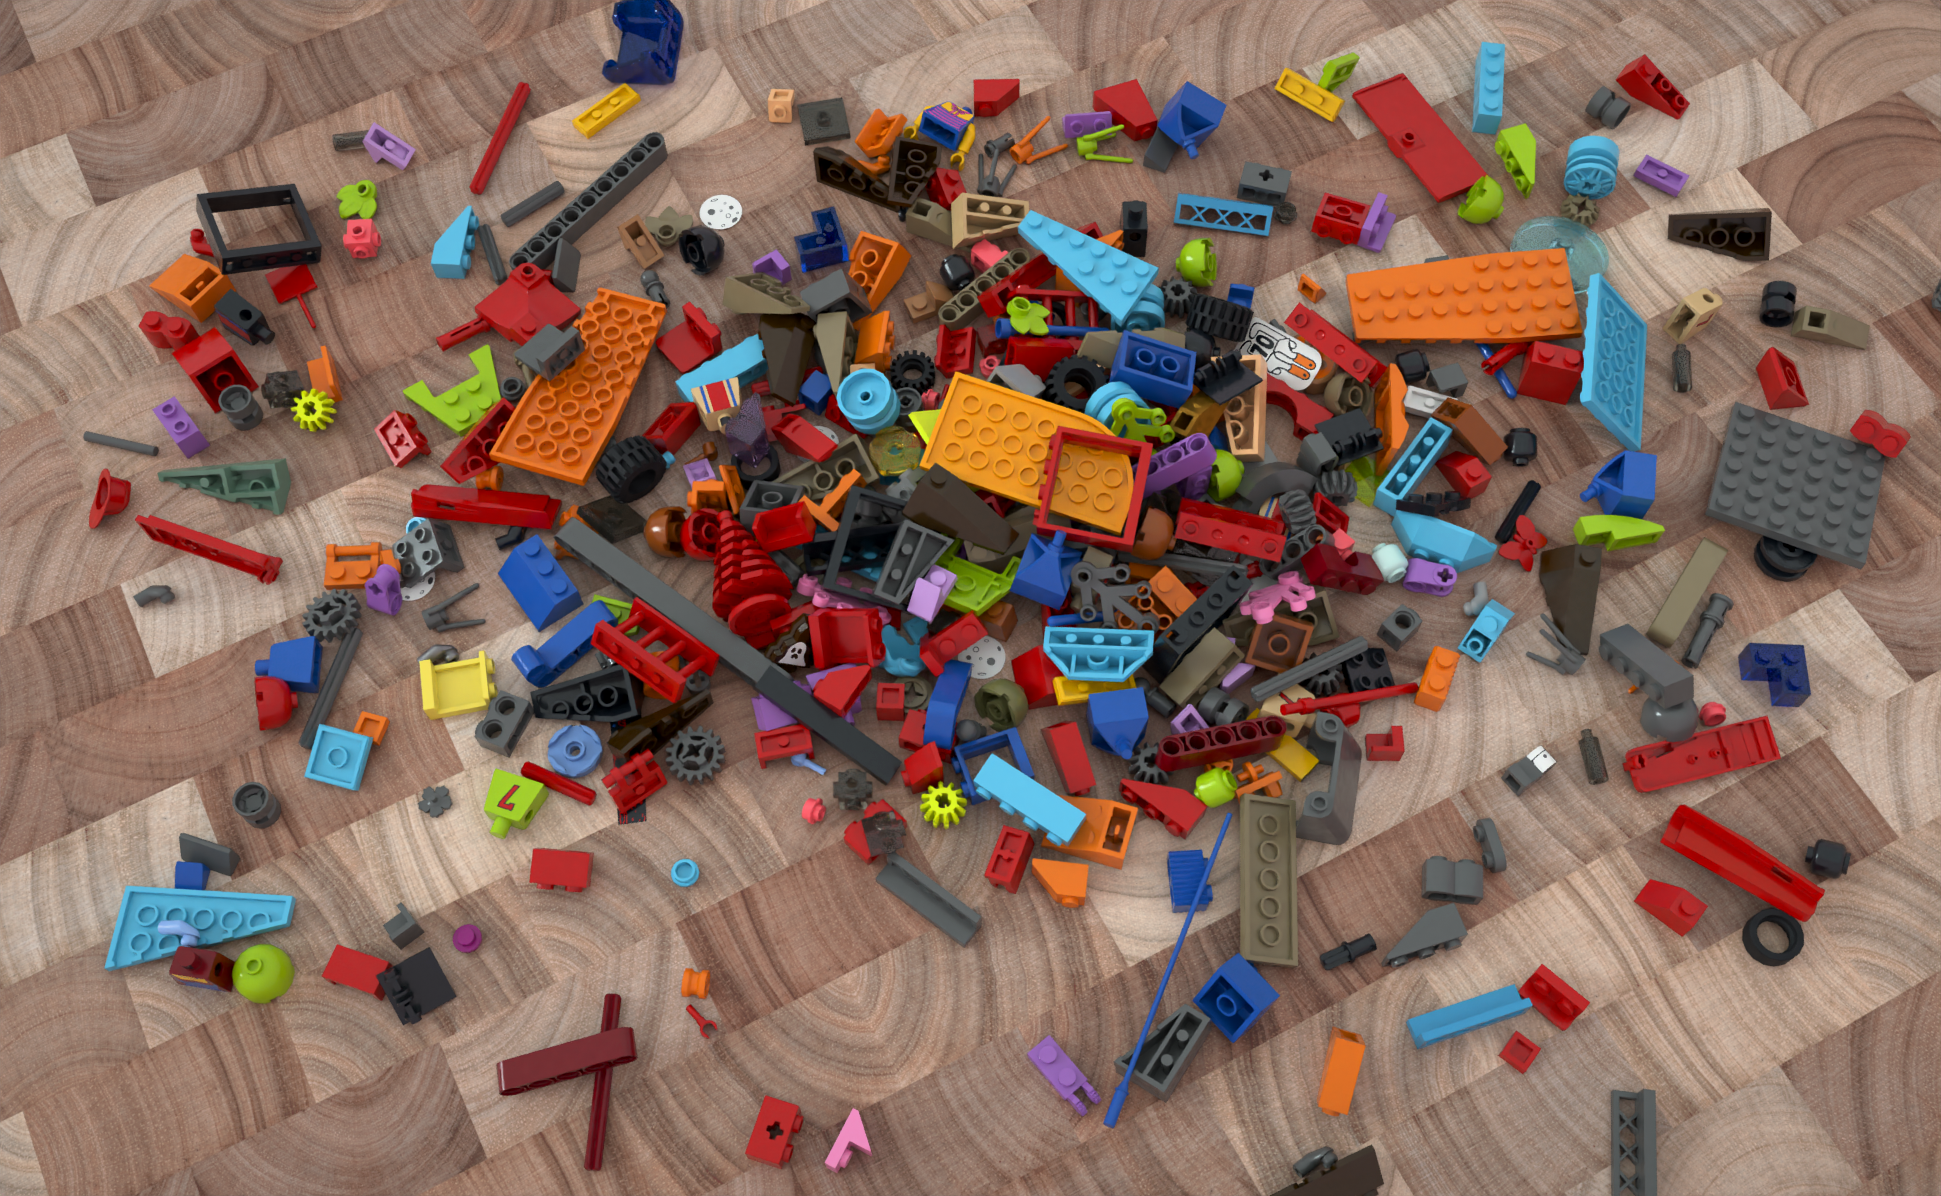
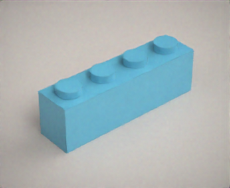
M1481 43L1475 62L1472 132L1496 135L1502 118L1505 44Z
M758 334L747 337L739 345L725 350L720 356L711 361H706L701 367L691 373L682 375L679 380L675 381L678 393L683 401L694 402L691 393L692 388L738 377L739 386L742 388L766 374L769 368L767 359L762 356L764 345L763 341L759 340Z
M1430 417L1378 487L1373 505L1394 517L1397 511L1396 499H1407L1408 494L1415 492L1447 448L1453 429Z
M993 753L973 780L974 786L977 788L976 793L986 800H990L992 797L1001 803L999 807L1009 815L1018 814L1024 818L1022 822L1032 830L1037 831L1038 828L1047 833L1046 838L1057 846L1064 844L1068 847L1086 820L1084 812Z

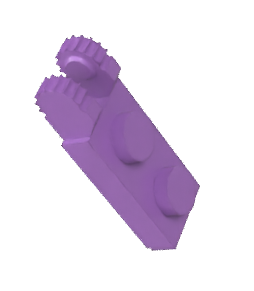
M1050 1035L1027 1053L1028 1058L1064 1101L1067 1100L1081 1116H1084L1087 1110L1085 1105L1074 1095L1076 1091L1081 1088L1094 1104H1098L1101 1101L1098 1093L1087 1082L1088 1079Z

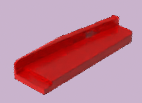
M431 484L423 485L419 490L413 489L411 492L413 516L465 522L551 529L562 506L561 499H550V495ZM443 505L455 508V510L440 508L438 506Z
M137 515L135 521L151 540L257 576V580L261 583L266 582V585L274 582L280 573L279 568L283 563L280 557L262 554L152 515L148 518Z
M1763 716L1697 732L1684 741L1668 742L1665 740L1630 749L1626 752V762L1622 763L1624 771L1630 772L1635 789L1640 793H1645L1781 759L1768 716Z
M1685 804L1679 805L1672 814L1660 843L1802 922H1807L1812 917L1819 900L1825 892V889L1818 887L1801 874L1795 872L1777 858L1755 845L1754 842Z

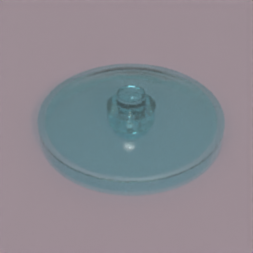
M1544 216L1531 219L1521 225L1513 237L1510 252L1565 248L1574 294L1587 291L1590 275L1600 273L1604 277L1609 265L1608 251L1601 238L1587 226L1568 218Z

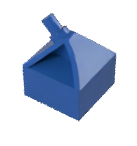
M1187 81L1167 102L1157 126L1177 144L1181 145L1184 150H1187L1190 159H1195L1199 156L1197 148L1219 126L1227 105Z
M1628 450L1623 451L1599 470L1592 479L1591 484L1588 485V489L1580 493L1581 500L1587 502L1593 497L1597 498L1605 515L1643 519L1655 500L1657 455Z
M1062 530L1056 531L1053 541L1032 533L1010 591L1060 610L1072 581L1071 570L1079 562L1082 552L1063 545L1067 533Z
M1143 687L1088 695L1086 718L1091 745L1109 754L1122 756L1124 759L1132 757L1134 749L1145 738L1149 719Z
M1237 953L1218 968L1192 1001L1207 1017L1211 1018V1021L1232 1043H1235L1252 1029L1280 995L1258 973L1254 963H1248Z

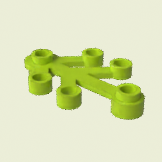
M1120 398L1113 403L1111 414L1114 422L1110 431L1116 437L1119 436L1125 424L1127 431L1123 438L1146 442L1143 435L1159 437L1163 443L1171 442L1174 439L1175 432L1171 426H1160L1167 419L1161 408H1138L1135 402L1128 398ZM1134 418L1150 419L1153 425L1138 424ZM1152 449L1151 456L1157 453L1155 449Z

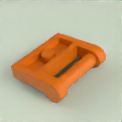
M381 542L357 546L327 544L324 578L326 590L364 589L366 581L377 574V568L380 566ZM371 555V560L338 562V557Z

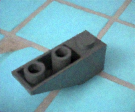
M1455 903L1428 910L1386 955L1381 963L1382 967L1392 965L1393 968H1397L1407 964L1410 958L1418 956L1422 960L1436 954L1435 950L1445 948L1446 951H1451L1462 946L1461 942L1468 933Z

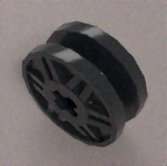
M1764 535L1754 548V559L1757 566L1769 577L1784 582L1796 581L1804 576L1818 556V554Z

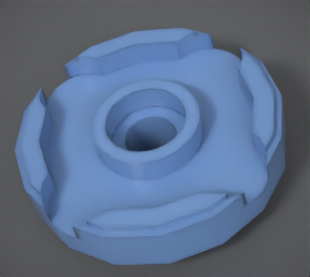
M569 725L558 730L550 739L547 755L550 764L560 775L569 778L583 777L594 771L601 762L603 754L602 742L591 728L585 725ZM574 750H580L577 756H572Z

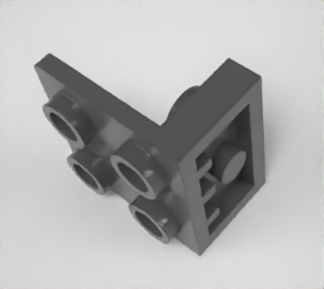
M547 324L517 350L514 355L523 364L548 381H551L585 351L579 330L573 326L563 333L553 325Z
M430 518L426 519L392 545L395 557L399 559L401 575L407 588H412L438 568L456 573L465 568L451 526Z

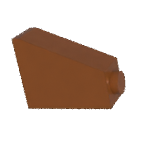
M1448 397L1431 414L1433 419L1453 429L1451 436L1472 456L1477 457L1480 462L1491 465L1502 457V453L1508 448L1470 404Z

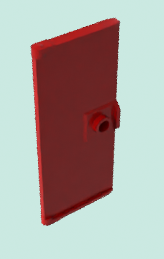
M1404 73L1353 93L1352 98L1387 139L1390 150L1397 158H1402L1437 203L1468 192L1482 176L1486 177L1488 175Z

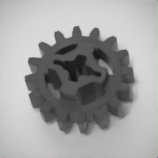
M333 589L329 595L325 591L322 592V598L320 599L314 597L313 601L315 603L307 605L306 608L309 612L302 615L306 620L302 624L310 636H315L319 642L326 639L328 643H331L334 637L342 640L343 633L350 635L351 630L349 628L359 625L355 619L362 617V614L359 612L362 607L352 593L348 594L345 589L338 593L336 589Z
M689 726L688 733L686 734L680 730L678 731V740L670 739L673 748H666V753L670 756L666 758V763L668 766H671L669 770L672 775L678 774L677 778L680 782L687 778L689 785H692L694 780L698 779L699 783L703 785L705 777L712 781L714 779L712 774L714 771L721 773L722 770L719 763H725L726 760L722 754L726 751L724 745H720L722 743L720 736L714 737L712 729L704 733L703 727L699 726L697 731L693 732L692 727ZM713 756L711 762L708 763L709 758Z

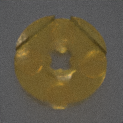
M886 427L880 430L873 441H871L869 445L870 459L881 475L899 476L908 468L914 470L918 467L921 457L920 441L913 432L909 433L903 427ZM892 447H896L897 450H902V452H899V454L897 455L889 453L891 452Z

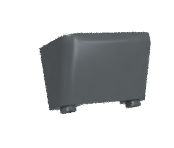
M1318 711L1307 737L1306 748L1313 749L1317 753L1318 764L1331 766L1328 793L1314 791L1306 797L1299 820H1296V838L1331 845H1341L1349 839L1352 832L1362 750L1338 716Z

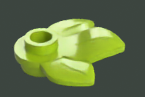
M361 180L356 185H346L336 196L342 201L339 206V213L342 219L349 218L359 213L362 219H372L376 212L377 203L375 199L377 197V188L370 180Z
M1015 297L1008 303L1007 312L1011 315L1010 323L1016 331L1021 334H1026L1028 331L1035 335L1048 334L1049 329L1043 318L1050 314L1048 309L1040 304L1030 303L1023 297Z

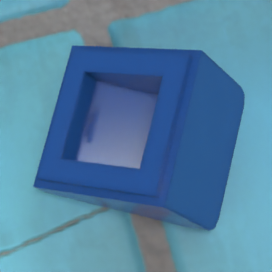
M177 861L175 867V889L205 890L210 869L203 863Z

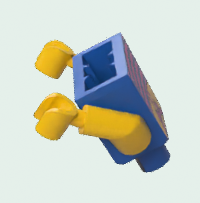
M948 101L936 106H927L913 122L915 125L904 129L903 135L904 138L910 137V139L919 140L917 132L920 131L954 152L958 150V153L951 156L950 164L952 168L955 162H960L958 168L959 171H962L965 166L964 155H968L975 140L974 115L969 107L961 108Z

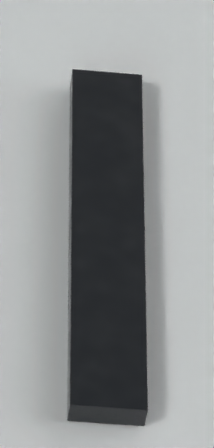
M771 665L753 689L885 786L890 782L902 764V761Z

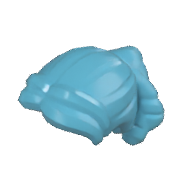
M891 625L883 627L881 634L882 642L886 646L885 660L878 665L879 668L885 669L888 673L899 677L917 676L927 667L920 658V645H910L904 637L897 634L896 628Z

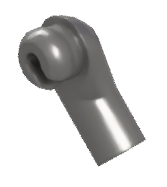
M436 644L419 656L417 661L419 663V661L430 659L433 663L437 659H445L447 663L457 662L459 660L458 649L453 645Z

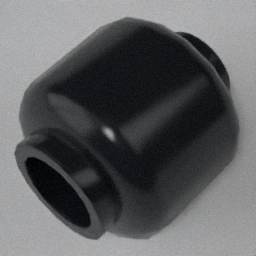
M953 254L945 258L941 263L942 266L939 273L950 290L962 291L975 278V271L965 256Z
M1412 349L1395 356V364L1400 370L1406 385L1424 380L1427 377L1430 366L1425 352L1421 353L1418 349Z
M1528 428L1511 429L1510 433L1506 434L1503 442L1508 446L1503 452L1505 460L1513 462V466H1528L1529 461L1537 457V436L1530 432Z
M1819 839L1814 847L1808 846L1805 862L1810 863L1812 874L1838 879L1841 874H1847L1851 853L1847 852L1846 846L1842 843Z

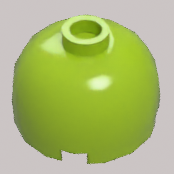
M1488 175L1486 177L1482 176L1466 194L1468 196L1466 205L1461 202L1457 214L1473 224H1484L1492 218L1497 219L1504 210V207L1501 206L1504 201L1501 185Z
M1211 238L1191 240L1181 250L1180 257L1176 258L1177 272H1181L1186 282L1192 281L1193 286L1210 287L1214 285L1211 279L1216 280L1217 260L1216 253L1211 254L1210 247L1214 246Z
M1215 449L1217 458L1211 464L1212 473L1207 494L1215 502L1234 495L1241 483L1242 474L1245 472L1241 460H1237L1233 454L1222 449Z
M258 944L249 947L239 955L233 966L232 979L234 986L244 998L253 1003L266 1004L287 992L293 982L295 970L290 957L285 951L271 944Z

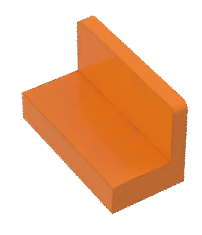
M326 345L321 346L322 358L307 362L312 389H317L319 393L322 391L328 394L327 399H333L334 402L342 401L343 398L334 360Z

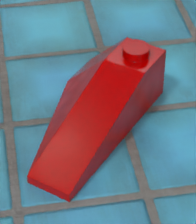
M504 397L491 405L440 467L458 484H461L501 463L491 460L489 453L516 408Z

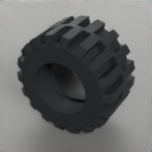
M1194 294L1185 324L1189 328L1203 330L1205 333L1234 342H1244L1254 312L1248 307L1205 294Z
M1072 355L1070 359L1066 356L1061 359L1060 363L1057 362L1048 374L1044 383L1046 390L1042 395V400L1084 414L1090 397L1100 387L1108 384L1110 380L1109 375L1103 374L1105 369L1103 366L1098 367L1096 360L1088 361V356L1082 355L1081 359L1077 355ZM1075 382L1080 384L1086 390L1088 398L1077 399L1071 396L1065 389L1064 383Z
M637 435L620 441L603 456L597 466L596 478L616 502H620V504L631 503L647 495L658 485L666 472L667 462L646 437Z

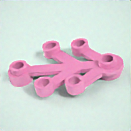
M1284 572L1278 576L1277 584L1250 592L1248 594L1249 600L1239 604L1240 612L1242 615L1252 614L1257 624H1266L1273 620L1274 609L1282 599L1290 603L1291 611H1302L1307 608L1306 601L1316 597L1313 586L1303 584V578L1299 576V572ZM1297 591L1299 593V596L1295 595L1292 592Z
M804 574L799 579L796 590L802 595L814 596L812 603L815 606L822 608H878L883 627L891 621V615L882 606L867 602L861 604L857 599L822 590L816 576L808 577L807 574ZM838 577L836 584L851 588L852 581L848 578ZM860 588V591L872 594V589Z

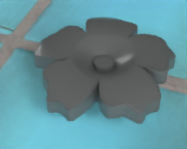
M444 785L441 787L437 786L435 791L430 786L423 789L422 798L424 800L418 802L419 809L425 813H430L431 818H438L444 813L443 809L448 810L453 804L451 797L448 796L449 789Z

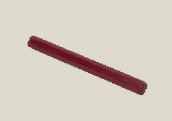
M611 993L605 995L600 1033L618 1028L621 996ZM613 1068L595 1072L584 1168L587 1171H600L602 1167Z

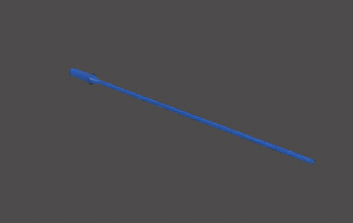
M1231 813L1226 815L1124 1079L1118 1087H1115V1094L1103 1122L1107 1127H1115L1126 1096L1129 1095V1080L1232 818Z

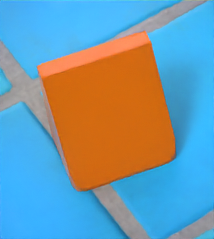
M1304 273L1301 275L1297 290L1316 304L1326 295V292Z

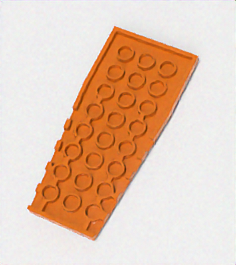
M1565 248L1483 254L1348 274L1345 280L1356 343H1360L1361 340H1376V343H1385L1386 340H1401V343H1410L1411 340H1425V343H1436V340H1450V343H1461L1462 340H1474V343H1517L1580 338L1583 334Z
M601 287L598 288L597 297L593 302H588L585 306L586 312L581 320L576 319L572 325L579 330L585 351L551 381H548L539 374L536 376L489 453L491 460L585 486L620 421L667 313L665 304Z

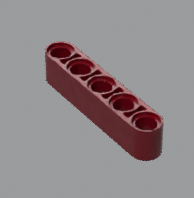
M1266 716L1169 735L1160 741L1155 764L1161 770L1169 772L1274 751L1280 747L1287 726L1285 721L1278 716Z
M631 1027L616 1028L500 1061L496 1064L499 1094L502 1096H513L633 1062L638 1058L634 1029Z

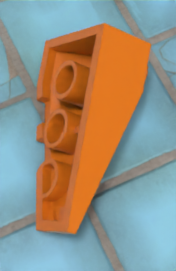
M861 231L850 252L849 260L851 265L848 274L864 288L873 313L900 279L912 255L898 242ZM872 313L852 323L854 329L859 331L861 322L867 320Z

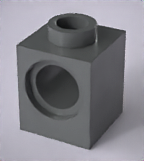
M1401 604L1381 624L1377 635L1397 652L1418 632L1423 620L1420 619L1416 611ZM1396 624H1403L1407 629L1399 628Z

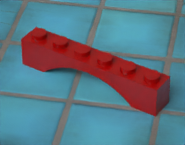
M1096 222L1076 229V231L1094 239L1103 237ZM1042 252L976 297L988 318L1003 314L1007 311V305L1011 301L1007 299V294L1020 285H1029L1031 289H1035L1056 274L1057 265L1054 266L1049 262L1048 257Z

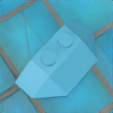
M1397 510L1391 523L1407 555L1433 563L1452 566L1456 573L1490 562L1497 548V545L1488 542L1475 532L1432 516Z
M1046 626L1043 651L1068 680L1124 682L1153 655L1154 631Z

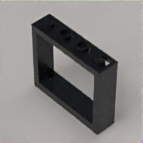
M295 184L197 194L196 212L222 275L320 263L322 245ZM290 204L306 241L227 250L212 213Z
M851 485L821 589L908 615H914L907 611L914 588L910 591L907 604L900 603L894 606L871 596L869 593L835 584L858 500H864L901 512L908 502ZM929 570L925 573V575L922 577V579H924V578L926 577V575H927V573L929 572Z
M1233 565L1158 637L1153 646V655L1142 667L1161 685L1166 676L1180 665L1183 658L1194 650L1207 633L1214 627L1218 629L1223 625L1222 620L1232 616L1253 583ZM1172 632L1173 635L1168 639L1166 635Z

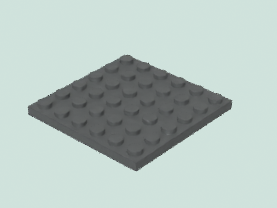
M1735 402L1731 409L1705 515L1861 570L1866 564L1886 456L1875 448Z

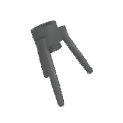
M998 149L994 151L990 173L986 178H984L983 154H979V185L977 192L980 195L1002 197L1006 185L1017 169V165L1014 164L1002 184H1000L999 178L994 176L999 155Z
M475 583L439 605L423 610L422 616L429 630L437 628L440 633L447 629L484 624L486 622L485 619L445 623V621L449 620L445 607L477 589L479 584Z
M1542 613L1540 615L1541 619L1566 648L1544 629H1541L1539 631L1540 634L1561 652L1556 659L1560 663L1557 664L1532 652H1527L1526 655L1557 670L1562 675L1566 671L1573 675L1586 659L1580 655L1581 652L1568 641L1554 623Z

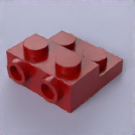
M1325 192L1315 215L1311 232L1317 233L1318 236L1323 238L1331 237L1338 239L1343 244L1352 243L1357 245L1371 205Z

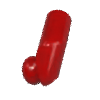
M193 229L190 232V243L193 251L198 254L214 257L210 244L207 243V239L204 236V231L202 229Z

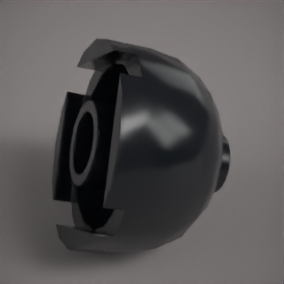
M699 225L683 230L681 232L683 237L679 238V248L686 264L691 263L696 268L691 271L701 276L717 269L724 258L725 244L723 238L708 226Z
M1187 327V332L1185 331V349L1196 352L1195 374L1198 368L1211 362V357H1220L1221 348L1216 347L1215 339L1212 335L1205 333L1203 330Z

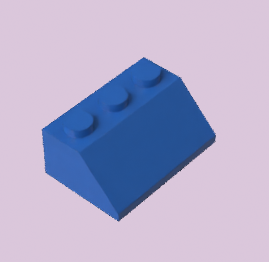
M1124 330L1111 367L1109 383L1118 381L1127 383L1139 397L1179 409L1186 402L1193 389L1196 352Z
M538 534L515 547L498 572V575L538 632H541L584 605L578 590Z

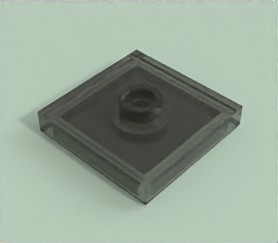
M842 97L797 104L805 146L851 138Z
M611 495L579 506L576 513L611 544L643 533L647 522L628 504L616 502Z

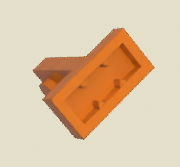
M853 469L841 478L839 485L832 493H828L824 497L820 506H817L805 495L798 502L805 501L813 519L828 532L837 531L839 526L835 519L843 511L851 485L864 488L867 483L863 476Z

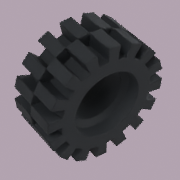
M913 350V354H909V351H904V356L898 354L897 360L893 359L892 366L890 365V375L894 390L910 387L917 390L922 396L925 390L928 391L931 389V386L934 387V362H931L929 356L925 358L924 352L917 355V350ZM910 369H917L922 372L920 378L913 380L905 378L903 374Z

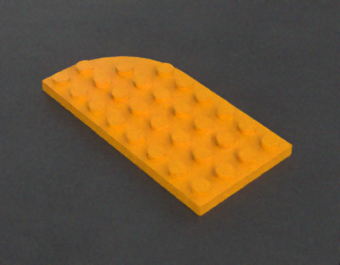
M955 372L919 467L922 470L929 471L937 463L958 477L966 485L1040 509L1042 500H1038L1041 484L1046 485L1047 475L1043 474L1046 459H1051L1053 450H1049L1051 435H1056L1058 426L1110 436L1115 435L1101 422L1081 412ZM1064 443L1050 513L1121 536L1128 516L1134 487L1133 472L1128 455Z

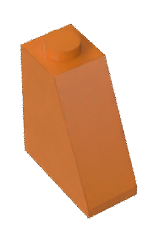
M1332 1027L1317 1095L1318 1107H1321L1322 1112L1332 1116H1339L1340 1113L1348 1115L1366 1047L1361 1034Z

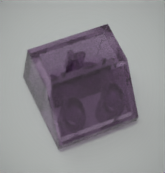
M756 392L750 399L747 398L743 402L740 412L735 418L732 417L725 427L730 454L753 468L759 465L770 450L760 394Z

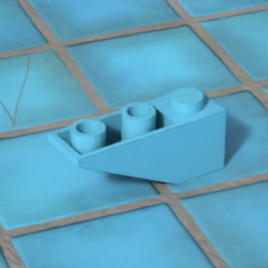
M472 206L465 208L434 245L431 266L437 278L465 279L467 269L471 268L470 253L475 248L474 233L479 226V218L475 216Z

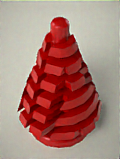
M723 510L717 514L720 528H717L716 531L717 543L715 547L716 557L714 559V566L716 568L714 570L715 580L713 582L712 609L717 617L723 618V621L728 622L730 630L736 635L756 636L771 631L770 620L791 612L788 601L793 594L789 589L794 590L785 573H783L767 552L762 550L752 534L747 532L739 521L734 520L729 510Z

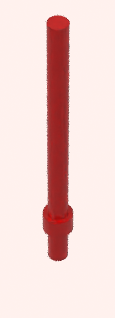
M1413 682L1318 699L1307 697L1298 699L1295 703L1281 705L1280 712L1284 716L1296 713L1307 715L1319 709L1417 693L1419 688L1418 684Z

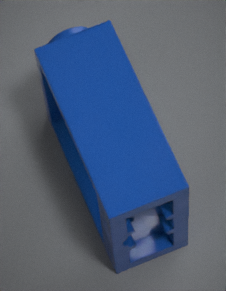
M1016 727L954 747V757L951 758L954 772L961 774L963 781L960 782V787L963 791L964 798L969 797L972 805L987 800L976 793L965 763L967 759L1008 746L1016 769L1034 780V772Z

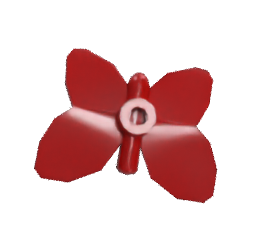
M1520 515L1516 521V531L1518 534L1513 535V539L1517 542L1509 541L1503 544L1498 553L1509 560L1518 559L1522 567L1527 572H1530L1534 561L1533 555L1537 554L1536 549H1541L1547 544V538L1541 533L1535 532L1534 524L1529 518Z

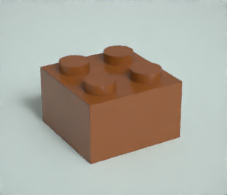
M1274 611L1271 622L1266 624H1257L1255 622L1244 659L1246 663L1283 673L1302 664L1314 626L1312 622Z

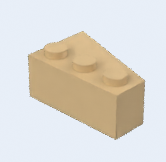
M961 193L951 203L953 249L973 245L983 239L991 241L1019 234L1018 226L1029 212V201Z

